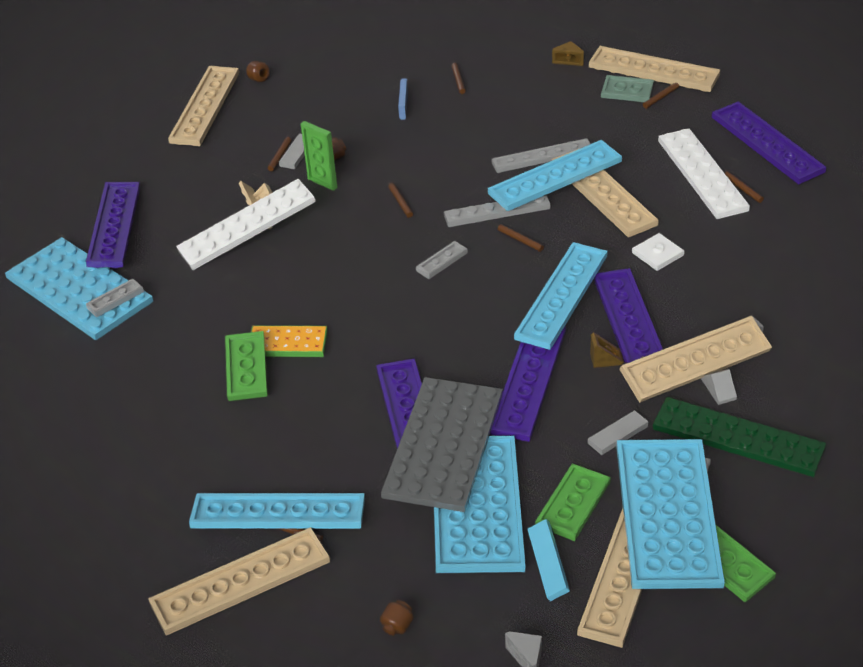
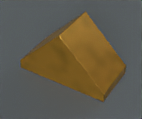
M570 41L553 48L552 63L583 66L584 51Z
M593 332L591 334L590 355L594 368L616 366L624 363L619 348Z

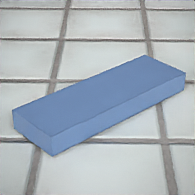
M401 79L398 105L400 120L406 119L407 79Z

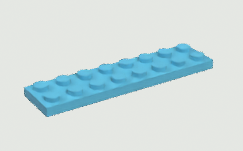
M599 140L488 188V194L506 211H510L622 162V156L604 141Z
M573 242L514 333V340L551 350L607 258V251Z
M197 493L189 524L190 528L308 529L310 527L311 529H361L365 494Z

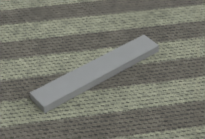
M586 138L493 158L492 165L496 172L500 173L552 161L553 158L588 146L590 142Z

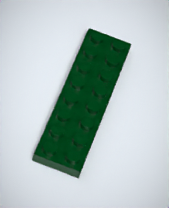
M666 397L653 423V430L687 440L702 439L704 445L811 477L815 476L826 448V443L669 397Z

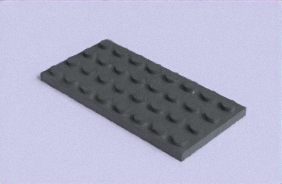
M425 377L382 488L381 498L465 512L503 395V389Z

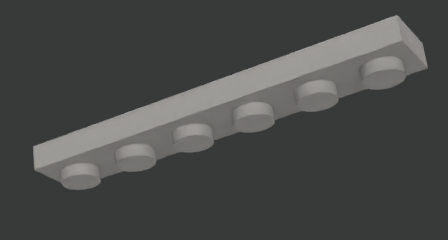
M544 195L510 211H506L498 202L485 203L444 211V217L448 227L547 210L550 209V202L547 195Z

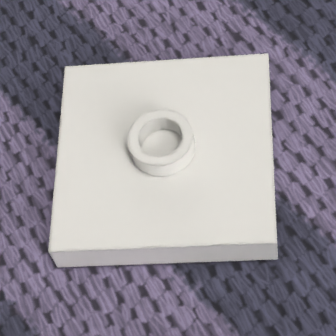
M660 233L632 248L634 255L657 271L684 256L683 249Z

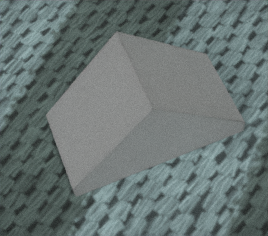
M729 369L716 371L701 378L718 405L737 400Z
M510 631L505 633L506 649L522 667H539L542 636Z

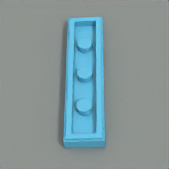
M545 519L528 528V533L546 596L552 601L570 592L550 522Z

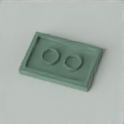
M607 75L601 92V98L645 102L651 97L654 80Z

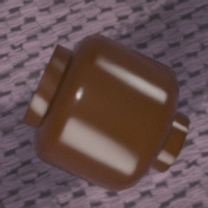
M260 61L250 62L246 70L248 78L257 82L265 81L270 73L268 65Z
M333 137L334 161L345 156L347 148L341 138Z
M401 600L388 603L380 616V622L384 626L383 630L392 636L396 633L404 634L414 619L411 612L412 608Z

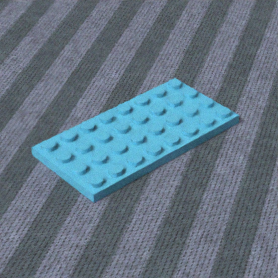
M63 237L5 272L7 279L94 340L99 339L153 302V297L144 291L110 311L95 317L87 309L86 303L128 280L108 267H86L87 253Z
M489 436L465 512L434 507L436 573L525 572L514 436Z
M702 439L617 440L616 448L632 589L724 588L725 582Z

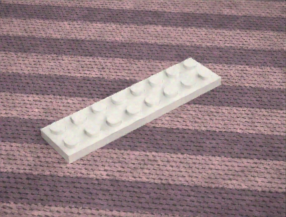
M683 129L659 136V143L716 219L749 211L750 205L690 129Z
M297 179L176 247L191 269L195 270L316 202L315 198L302 182Z

